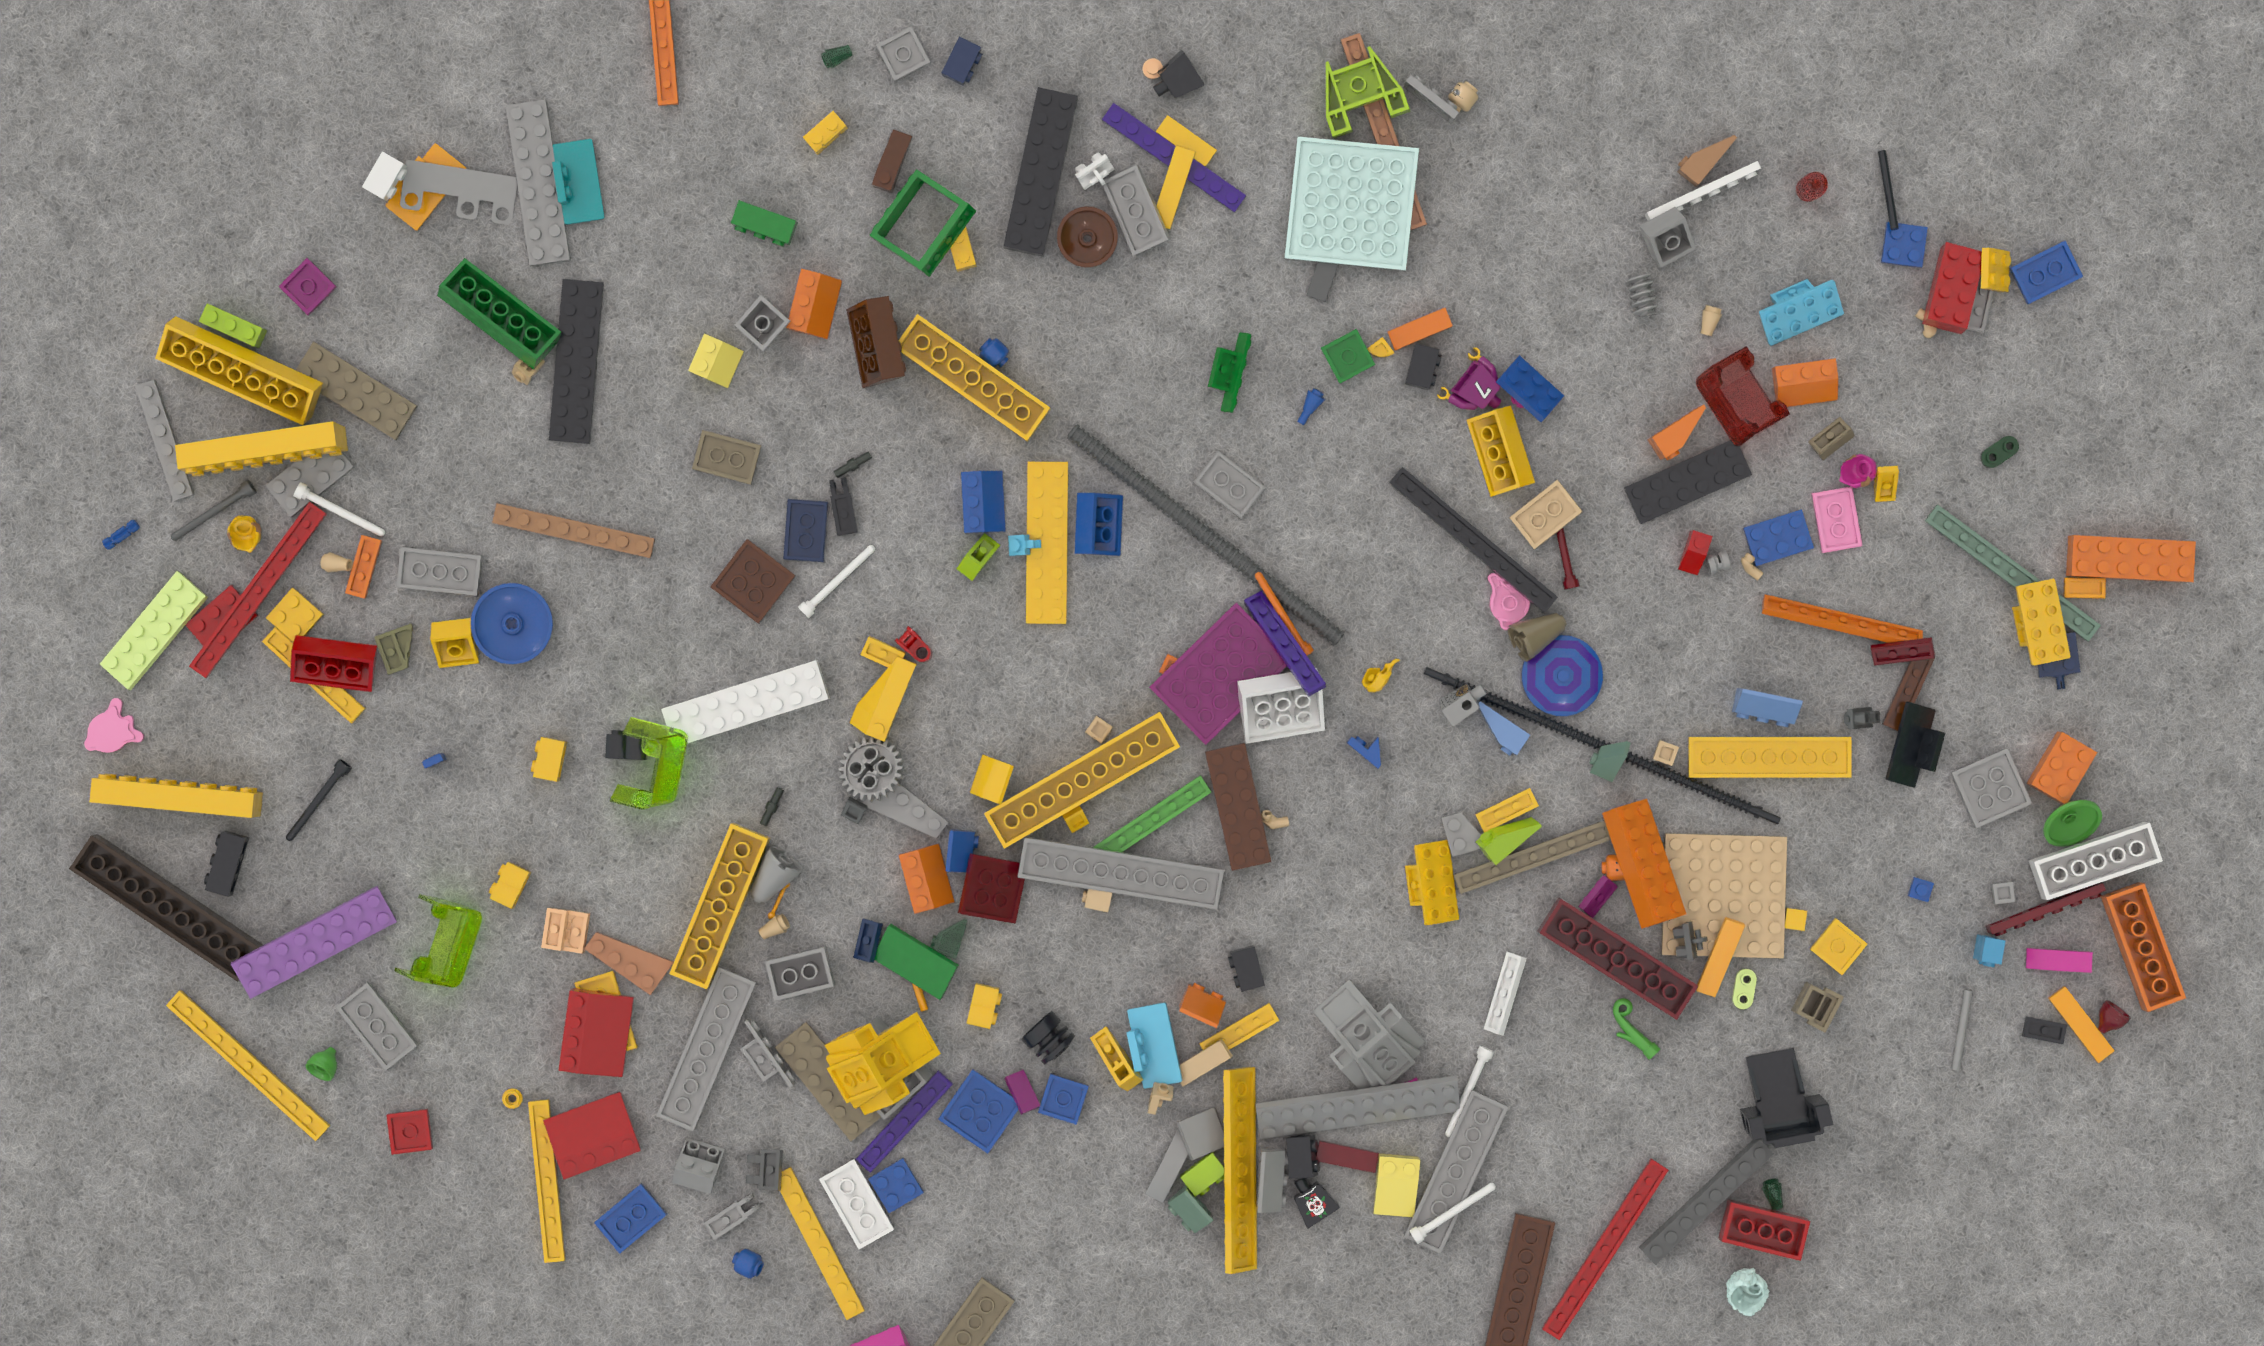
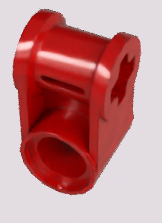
M909 626L899 639L896 638L894 640L919 662H928L932 657L931 648ZM920 648H926L928 651V655L924 659H920L917 655Z

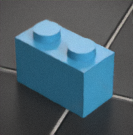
M1977 934L1973 958L1979 960L1978 964L1995 967V964L2002 965L2006 941L1996 937Z

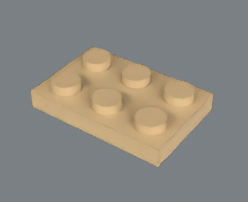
M1556 480L1509 518L1533 549H1537L1583 511L1559 480Z

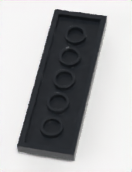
M1736 438L1626 486L1624 489L1639 523L1643 524L1749 477L1752 473Z

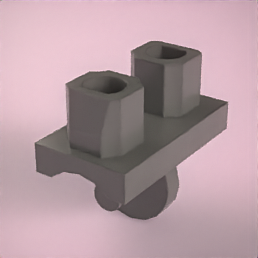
M1872 707L1847 709V712L1844 714V723L1848 726V729L1873 727V723H1880V711H1872Z
M1692 921L1673 928L1674 938H1684L1685 945L1676 946L1677 958H1687V961L1697 958V950H1703L1702 942L1708 941L1707 936L1701 937V930H1694Z

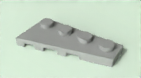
M901 784L899 787H892L895 793L887 792L888 798L881 795V801H878L874 797L871 803L867 797L862 802L867 805V808L934 838H937L949 823Z

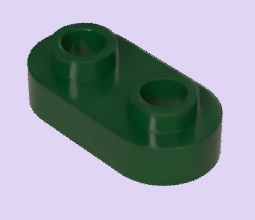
M2012 436L2001 438L1981 453L1980 459L1982 464L1987 468L1997 467L2018 452L2019 443ZM2008 442L2012 444L2011 450L2006 448ZM1990 454H1994V455H1995V460H1994V461H1990V459H1989V455H1990Z

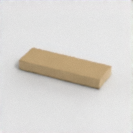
M1222 1039L1180 1064L1183 1079L1180 1083L1182 1086L1187 1085L1233 1056Z

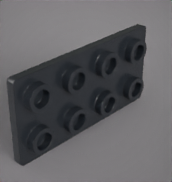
M1911 702L1905 703L1886 780L1915 788L1920 769L1936 771L1945 732L1931 729L1936 712L1935 709Z

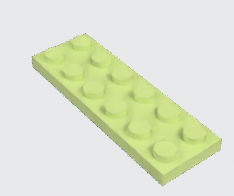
M176 571L102 660L100 665L125 688L132 690L207 600L208 596L182 573Z

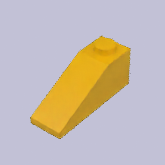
M1104 1027L1090 1037L1120 1088L1128 1092L1143 1081L1140 1073L1134 1071L1132 1060L1108 1027Z

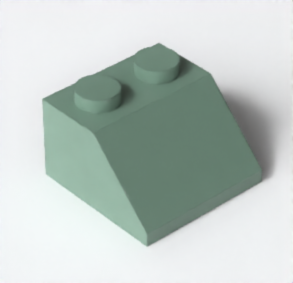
M1186 1185L1168 1200L1170 1205L1168 1209L1174 1216L1179 1215L1182 1218L1181 1224L1187 1231L1192 1230L1196 1233L1213 1221V1214L1197 1196L1193 1195Z

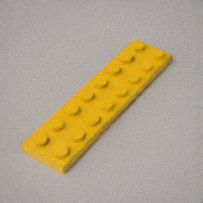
M1028 462L1027 535L1029 534V540H1041V548L1030 549V555H1027L1026 624H1066L1068 462Z
M1688 737V777L1852 778V737Z

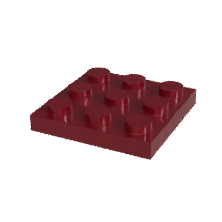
M970 853L958 913L1016 924L1025 881L1024 878L1017 877L1020 862Z

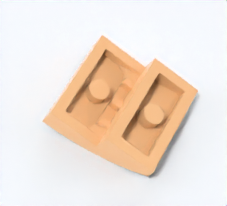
M547 908L541 948L585 953L584 948L586 946L590 913Z

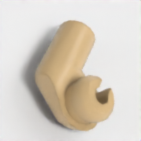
M1920 308L1915 315L1922 322L1925 310ZM1924 325V337H1933L1937 332V328Z
M1746 553L1741 558L1742 566L1745 572L1758 581L1763 572L1752 564L1755 561V557L1750 553Z

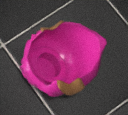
M1863 454L1851 456L1841 466L1839 481L1854 488L1868 486L1876 477L1877 465L1875 460Z

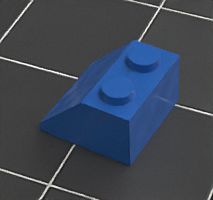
M950 830L946 871H967L970 853L973 854L974 848H978L979 836H975L976 831Z

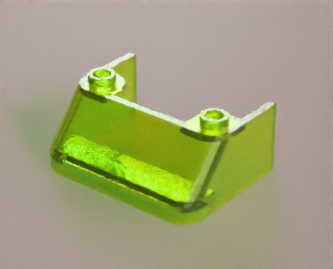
M630 717L623 735L643 739L642 751L646 755L656 758L650 789L646 791L618 784L610 798V802L641 810L670 804L676 799L688 736L680 729Z
M419 894L418 898L432 904V916L440 919L428 957L420 956L416 958L411 970L395 967L394 971L413 981L455 988L463 980L482 922V915L475 909L442 898Z

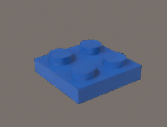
M1886 222L1881 263L1922 268L1928 227L1898 223L1899 229L1891 230L1890 223Z
M1050 1073L1038 1113L1077 1125L1089 1085Z
M904 1158L868 1178L888 1213L893 1212L924 1193Z

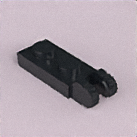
M842 478L841 484L844 494L839 495L836 492L834 479L829 480L832 495L830 498L837 536L858 533L847 478Z

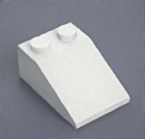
M382 152L362 187L385 201L389 198L392 199L397 191L395 186L399 180L402 181L407 173V170H405L407 166Z

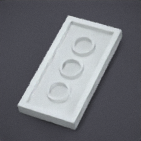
M855 1158L819 1178L858 1249L865 1247L895 1229Z

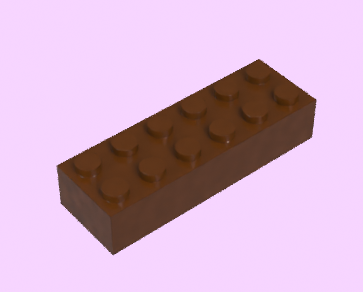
M1245 743L1205 751L1231 870L1234 871L1271 862Z

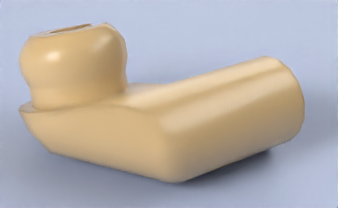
M1264 810L1261 813L1262 822L1270 829L1289 826L1288 816L1277 818L1269 810Z

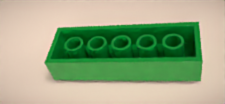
M466 258L439 285L437 294L439 298L533 370L556 346L560 339V330Z

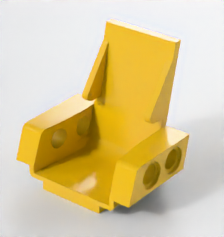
M917 1012L878 1035L871 1023L843 1033L825 1044L829 1055L826 1056L829 1067L826 1069L845 1102H851L855 1109L860 1107L864 1115L893 1105L909 1095L910 1092L903 1078L941 1054Z

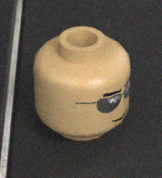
M1467 81L1464 83L1459 82L1449 93L1448 98L1457 106L1458 112L1461 110L1468 112L1478 100V90Z

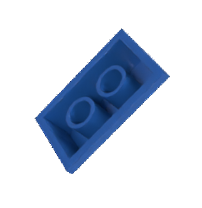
M1003 471L961 472L964 533L1005 532Z
M1077 493L1075 554L1121 555L1123 495Z

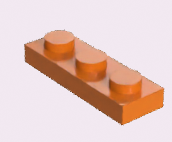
M361 535L346 587V594L366 599L382 540Z

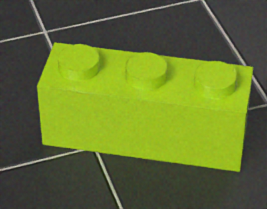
M208 303L199 319L200 323L256 348H260L267 333L266 329Z

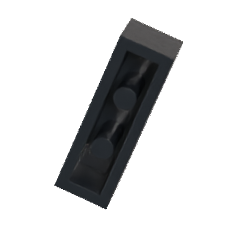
M222 831L221 834H218L215 846H217L216 853H213L210 859L212 867L210 873H207L204 879L206 891L227 897L233 896L249 837L229 831Z

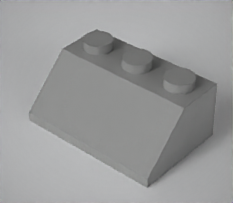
M1260 1148L1257 1213L1281 1212V1206L1286 1204V1194H1282L1283 1186H1287V1174H1284V1166H1288V1156L1285 1154V1148Z

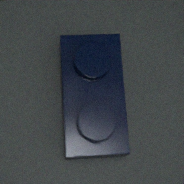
M862 918L853 958L874 963L883 923Z

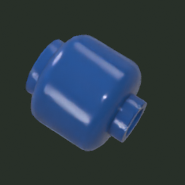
M989 338L979 348L981 351L979 357L994 368L997 365L1001 368L1009 360L1006 357L1009 349L997 338L993 340Z
M743 1249L740 1253L737 1252L732 1260L734 1271L749 1279L754 1276L757 1277L764 1265L761 1255L749 1249Z

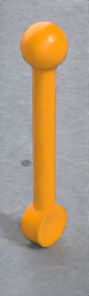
M790 883L780 891L772 911L768 913L769 919L776 915L775 912Z

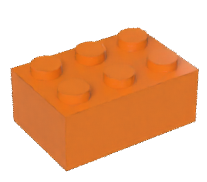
M2057 731L2026 784L2060 804L2068 803L2098 752L2064 732Z

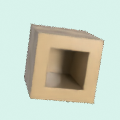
M1092 889L1084 890L1082 902L1085 903L1084 908L1108 912L1112 893Z

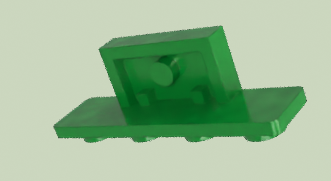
M1240 332L1238 334L1235 351L1221 347L1216 349L1208 387L1225 391L1221 406L1222 412L1233 413L1237 405V394L1242 385L1241 377L1247 364V352L1251 346V334Z

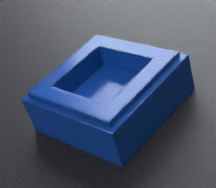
M438 753L423 760L422 764L426 769L447 759L444 753Z

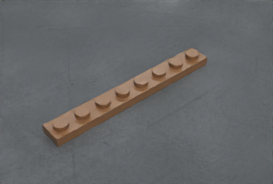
M496 503L492 523L647 558H651L655 538Z

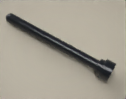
M338 759L334 765V773L288 832L286 840L292 841L339 778L348 775L352 769L349 764L342 759Z

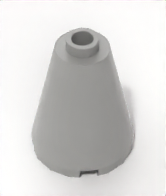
M771 846L767 850L751 887V897L758 903L769 901L802 872L801 864L792 855L790 858L785 856L784 853L786 851L779 847Z

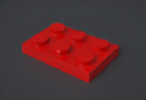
M230 585L187 622L186 627L203 646L238 600L240 593L233 585ZM256 612L248 621L246 626L250 624L256 617L259 616Z

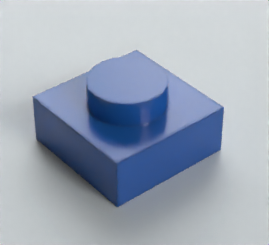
M1913 877L1908 896L1929 902L1934 883Z

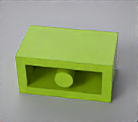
M1211 1152L1183 1172L1180 1178L1195 1197L1198 1194L1203 1196L1210 1190L1209 1186L1214 1182L1218 1184L1224 1180V1165L1215 1153Z

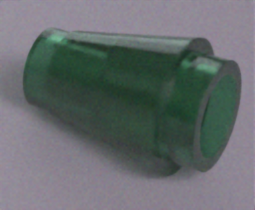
M849 45L826 49L825 52L821 53L823 63L827 69L830 67L833 69L853 56Z
M1777 1178L1765 1180L1762 1183V1190L1771 1209L1779 1210L1783 1208L1782 1184Z

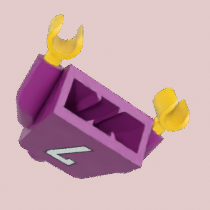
M1474 347L1473 350L1478 355L1473 357L1468 353V358L1473 362L1451 389L1452 394H1449L1448 389L1445 387H1441V389L1446 390L1447 394L1445 397H1440L1438 394L1437 396L1441 400L1448 399L1449 403L1460 409L1475 410L1478 407L1484 409L1487 405L1495 409L1501 403V399L1496 396L1500 389V385L1496 383L1498 380L1496 368L1484 356L1481 357L1480 350Z

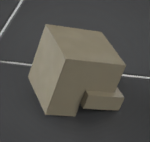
M1805 982L1791 1011L1808 1019L1807 1024L1826 1033L1844 996L1826 987L1821 990Z

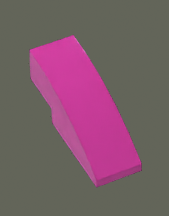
M2026 948L2027 969L2092 973L2093 952Z

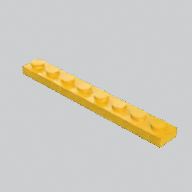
M549 1099L529 1101L528 1107L544 1263L565 1261L556 1160L543 1122L544 1119L551 1117Z
M792 1167L783 1170L780 1192L846 1320L864 1312L865 1309Z

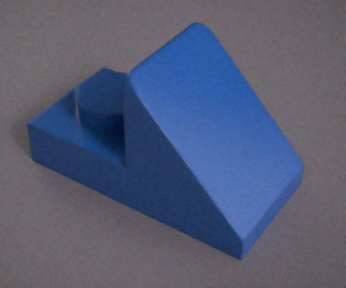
M1351 736L1346 743L1379 769L1381 766L1379 737L1368 748H1365L1366 742L1358 736L1356 738Z

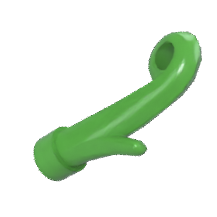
M1625 998L1618 999L1613 1006V1015L1626 1034L1618 1032L1616 1036L1637 1046L1647 1059L1650 1060L1658 1053L1660 1048L1655 1042L1652 1043L1624 1017L1632 1012V1003ZM1620 1005H1626L1627 1010L1620 1011Z

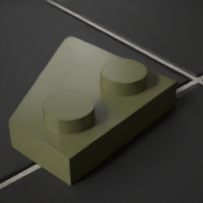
M412 624L374 637L388 675L407 669L409 666Z

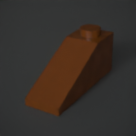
M893 129L872 182L873 187L893 193L912 139L911 135Z

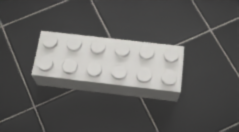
M2141 822L2031 859L2029 864L2041 899L2050 900L2148 867L2163 860L2151 824L2149 822Z

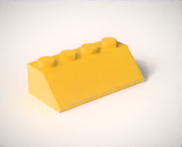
M1511 405L1466 420L1490 497L1535 483Z

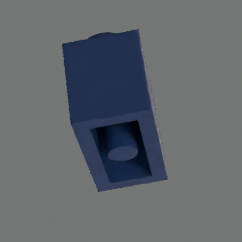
M959 36L941 72L942 76L964 86L965 82L969 83L974 74L971 71L974 64L978 65L983 56L980 53L981 47Z

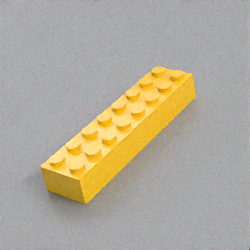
M918 314L898 340L901 343V353L1027 442L1051 410L1048 405Z
M176 316L165 324L155 359L301 425H304L312 418L323 382Z
M332 421L175 445L177 468L184 471L185 474H192L193 477L203 476L204 472L209 471L212 474L223 473L224 469L229 468L232 471L243 470V466L250 465L251 468L263 467V463L279 465L283 464V460L299 462L302 461L303 457L309 456L310 459L322 458L323 454L339 456L342 455V452L348 451L345 427Z
M108 773L99 774L98 777L91 780L89 801L91 803L247 818L261 816L263 792H257V788L245 787L237 790V786L233 785L217 788V784L213 783L197 786V782L192 781L177 784V780L171 779L159 780L157 782V778L144 777L136 780L137 776L129 775L116 778L117 774Z
M736 823L730 824L669 973L670 975L705 989L710 987L770 837Z

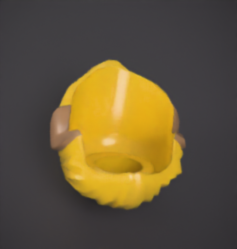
M238 515L232 519L228 526L227 536L230 544L237 550L251 553L261 540V526L256 523L253 517Z

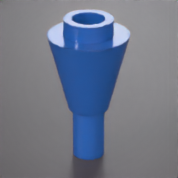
M1315 388L1312 391L1308 390L1303 412L1297 422L1305 425L1310 414L1326 400L1323 398L1324 393Z

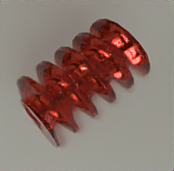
M1820 172L1807 174L1796 185L1797 196L1805 202H1812L1818 199L1828 188L1827 179Z

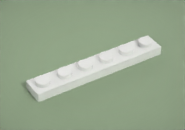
M1758 161L1647 212L1645 217L1649 221L1673 207L1681 211L1684 209L1683 205L1690 203L1691 206L1702 201V196L1708 194L1709 197L1720 193V188L1726 185L1729 189L1739 184L1738 180L1743 177L1746 180L1757 175L1756 171L1761 169Z

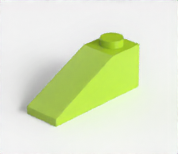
M1526 818L1484 832L1476 841V844L1487 859L1497 865L1542 826L1534 818Z

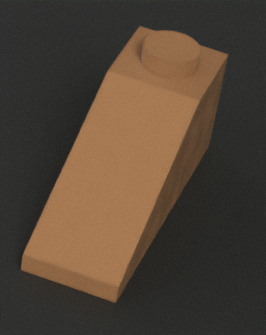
M1733 135L1693 153L1689 158L1685 156L1678 164L1681 168L1677 172L1697 187L1737 137Z

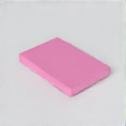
M1846 487L1811 493L1821 553L1861 547L1862 540L1853 488Z

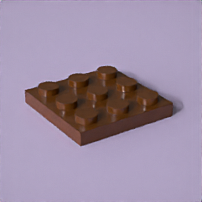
M746 539L710 587L760 624L796 575L749 539Z

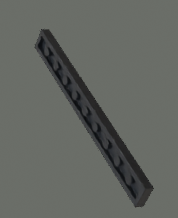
M1402 467L1389 482L1391 486L1543 613L1558 598Z

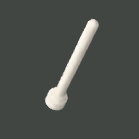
M302 482L299 483L293 495L300 500L301 498L304 500L308 499L382 537L385 535L384 529L310 491L311 489L307 488L308 485Z
M869 545L810 601H803L798 608L810 618L814 614L815 607L875 551V547Z
M1479 1046L1476 1052L1478 1060L1459 1100L1460 1108L1454 1112L1446 1129L1445 1135L1447 1137H1450L1470 1092L1476 1085L1485 1062L1492 1059L1494 1051Z
M1489 1183L1423 1227L1415 1226L1409 1230L1416 1243H1421L1424 1241L1427 1233L1494 1191L1496 1188L1495 1184Z

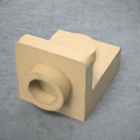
M519 359L513 367L512 374L518 382L528 385L531 378L541 369L545 361L542 360L533 370Z
M1154 1082L1148 1104L1149 1114L1156 1115L1157 1108H1161L1163 1100L1172 1101L1173 1086Z

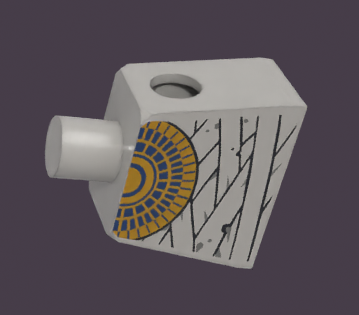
M1465 684L1440 698L1441 710L1453 727L1480 708L1478 700L1487 695L1481 684L1472 690L1468 684Z

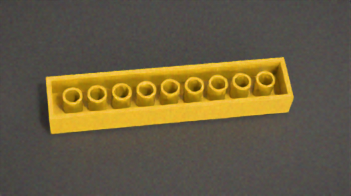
M1158 712L1007 799L1002 804L993 807L985 812L984 815L1005 849L1178 749L1180 745L1161 712Z

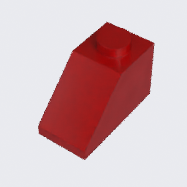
M1691 530L1678 570L1698 575L1707 556L1713 536Z

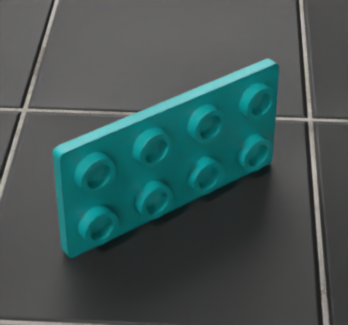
M585 139L552 145L555 162H552L558 202L562 205L564 223L569 225L604 219L605 215L593 140Z

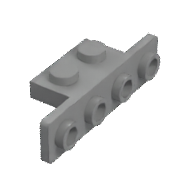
M748 1018L744 1023L755 1039L743 1046L741 1051L763 1082L779 1071L788 1086L792 1088L795 1085V1076L790 1070L786 1071L782 1065L784 1063L782 1057L772 1051V1043L766 1036L763 1038L759 1032L761 1028L758 1023Z

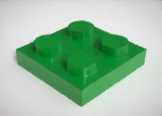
M1357 329L1321 347L1339 384L1376 365Z

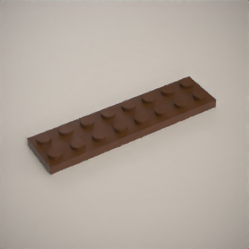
M1515 1213L1485 1346H1527L1554 1232V1221Z

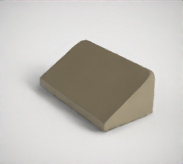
M1839 417L1809 440L1808 443L1819 457L1825 460L1855 435L1847 423Z

